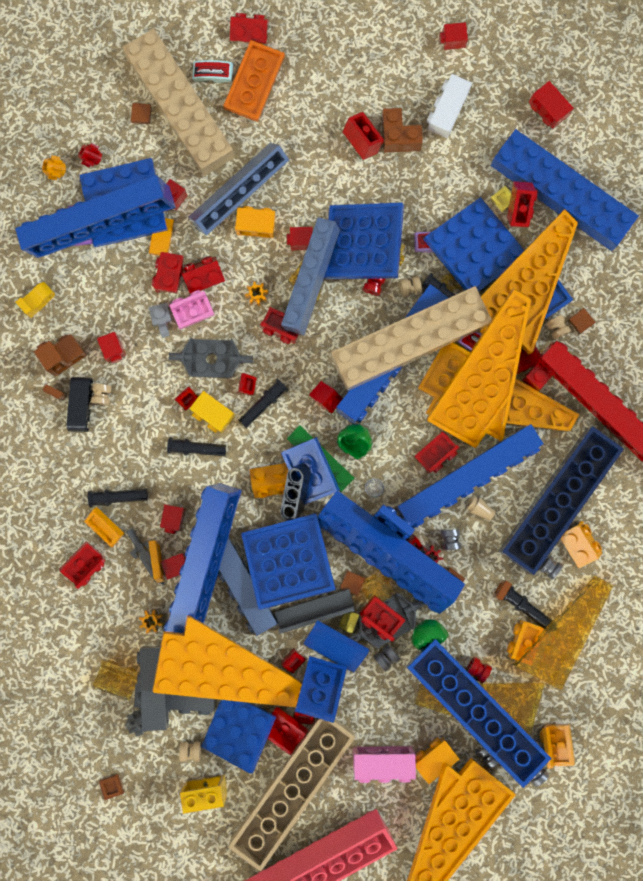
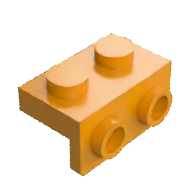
M286 463L249 469L254 498H266L272 495L284 494L287 473L289 471Z
M583 521L567 529L560 538L578 568L599 559L602 555L601 545L593 539L590 527L584 524Z
M520 619L519 623L517 622L514 626L513 634L515 636L513 642L510 641L507 647L508 657L531 665L544 628Z
M570 724L545 725L540 731V739L544 743V751L552 758L547 763V769H552L554 766H574L575 758Z

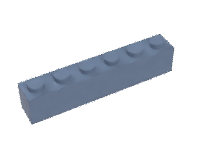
M270 142L188 218L200 232L208 235L289 161L288 157L279 145Z
M317 218L281 324L288 332L302 336L305 335L340 232L335 221Z
M228 537L218 576L222 582L226 581L229 589L227 591L232 600H237L239 604L237 609L241 616H246L248 620L246 625L251 633L255 632L256 636L277 625L278 622L270 608L258 610L251 575L230 537Z

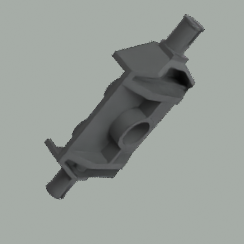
M190 338L182 352H169V361L176 360L182 362L190 377L232 378L239 365H242V363L253 364V355L239 354L233 339L204 340ZM209 354L217 356V361L214 364L207 363L206 358Z
M399 593L382 600L406 620L393 635L394 638L416 628V611L425 606V603H421L422 601L419 600L410 602ZM359 612L358 630L353 635L348 636V638L355 642L364 639L377 649L390 642L388 638L386 640L382 639L376 633L377 630L371 627L370 629L361 622L362 618Z

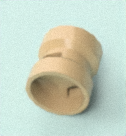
M419 276L412 277L409 280L406 278L400 279V289L403 298L409 297L412 294L416 296L422 295Z
M563 315L545 323L547 328L551 329L554 340L571 332L569 326H566L564 323L565 318Z
M92 384L93 396L90 399V403L109 406L110 399L108 397L112 386Z
M181 741L179 750L180 762H187L188 760L200 762L201 741H195L194 743Z

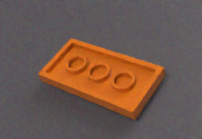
M250 40L223 105L224 110L258 122L284 61L285 53Z

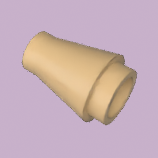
M473 495L466 503L465 508L468 509L469 513L489 521L495 515V511L480 496L476 497Z

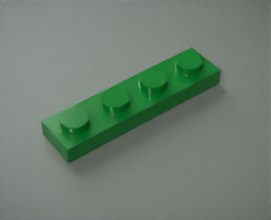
M300 425L287 438L293 446L313 439ZM321 446L338 487L342 492L355 478Z

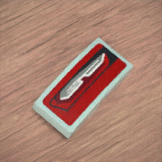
M217 60L194 61L192 79L199 82L210 80L214 83L232 82L233 63Z

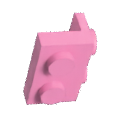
M198 290L192 292L190 297L175 299L172 301L173 304L169 305L180 330L215 316L205 291L201 292Z

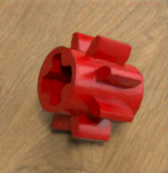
M93 143L82 145L78 157L82 160L81 164L89 168L90 166H97L102 158V153L98 150L99 146Z
M433 545L430 546V550H427L425 547L422 548L425 555H430V552H432V555L436 557L433 561L436 563L439 560H443L438 555L441 552L440 549L434 551Z

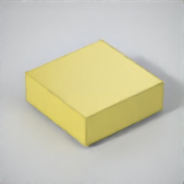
M504 186L490 198L501 212L509 207L511 191Z
M355 612L343 614L339 627L353 633L359 614Z

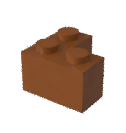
M384 108L382 111L384 153L421 151L423 144L422 125L403 126L402 108Z
M72 334L62 336L56 344L51 341L42 342L33 351L45 370L55 377L87 356Z

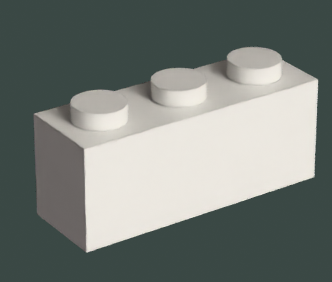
M453 74L449 80H445L441 89L444 92L442 96L437 97L434 107H436L435 112H430L426 122L429 123V131L445 138L449 137L470 91L472 82Z

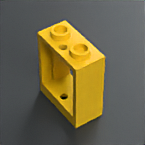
M225 775L186 781L180 791L183 814L224 807L228 796Z

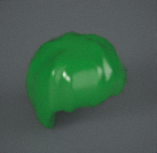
M353 423L341 429L337 436L339 448L356 460L365 457L372 449L373 441L369 430L361 424Z
M425 619L414 629L411 641L416 649L422 650L435 639L441 644L448 638L449 634L438 621Z

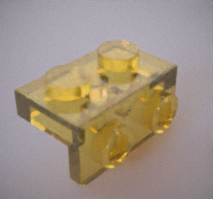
M102 660L101 668L93 683V688L130 701L137 682V670L131 667H120L118 663L112 660L107 662Z

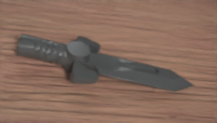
M132 528L126 532L135 546V549L130 554L137 559V551L140 553L139 558L154 580L150 551L144 548L146 546L149 549L148 541L142 543Z

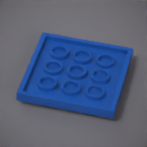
M149 158L81 174L79 176L84 200L86 202L91 200L93 196L104 195L112 189L126 187L130 182L142 181L146 176L156 175L153 159ZM163 212L92 239L93 245L96 248L168 231L165 214Z
M481 197L423 239L465 291L476 286L478 292H480L496 280L524 251Z
M401 202L330 205L328 220L335 221L340 232L324 279L398 278L404 204Z
M317 513L241 533L258 610L336 590Z

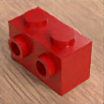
M550 80L533 93L529 100L532 110L537 112L542 117L543 122L552 129L568 118L574 109Z
M364 112L349 117L342 131L363 160L378 154L384 142V139Z
M513 182L507 214L510 226L529 227L530 220L534 214V201L537 199V190L533 183Z

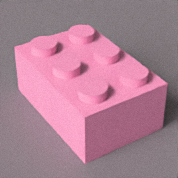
M412 746L353 747L354 779L360 783H369L370 780L388 783L392 779H399V782L403 783L411 782V779H416L415 752Z

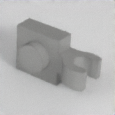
M164 303L149 307L153 326H159L162 338L170 336L167 323H171L172 319L168 304Z

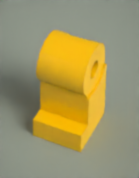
M41 282L25 297H20L15 303L26 315L32 318L55 296V293L45 282Z

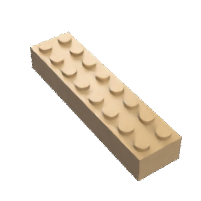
M154 28L122 47L127 60L203 177L235 158L232 147Z
M476 286L332 351L331 358L346 390L349 391L486 328L492 319Z
M316 718L307 734L296 746L294 752L286 760L230 839L228 848L261 872L355 739V732L336 718L334 723Z

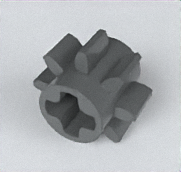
M140 710L127 715L128 720L125 724L129 734L135 732L136 737L147 732L142 731V725L138 724Z

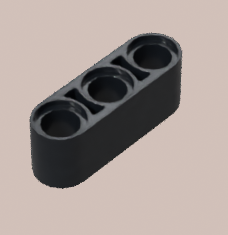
M71 377L67 431H89L87 425L88 421H90L91 412L89 402L92 397V391H90L91 384H93L92 378Z
M303 463L296 465L287 473L281 505V516L286 521L297 518L304 511L311 470L308 465ZM297 471L301 473V477L298 476Z

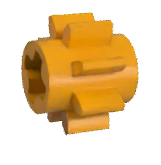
M51 155V158L43 161L42 171L48 176V179L57 181V178L64 176L66 165L60 160V157Z
M254 281L253 286H247L249 293H246L245 297L251 298L249 301L250 305L256 302L260 306L262 300L267 302L264 295L268 294V290H263L264 283L256 285ZM258 290H259V291H260V296H259V295H256V296L254 297L253 292H258Z
M156 609L151 614L148 610L144 611L146 616L139 617L142 620L140 628H146L147 634L151 629L155 633L158 632L157 626L164 625L160 622V618L163 615L158 616ZM153 617L155 624L149 626L150 623L147 619Z

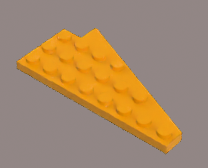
M565 209L481 295L491 319H493L513 288L531 299L522 343V349L528 355L535 348L578 224ZM486 328L479 331L483 334Z
M514 288L511 290L427 417L428 422L474 448L478 446L486 433L501 442L504 438L531 299Z
M455 343L440 349L418 387L419 390L434 398L426 411L427 415L430 414L470 353ZM515 378L506 424L524 427L531 424L533 428L571 431L579 416L578 413Z
M187 615L184 633L163 631L152 690L153 693L296 707L302 681L192 616Z
M472 758L468 760L459 773L447 763H444L407 881H448L516 794Z

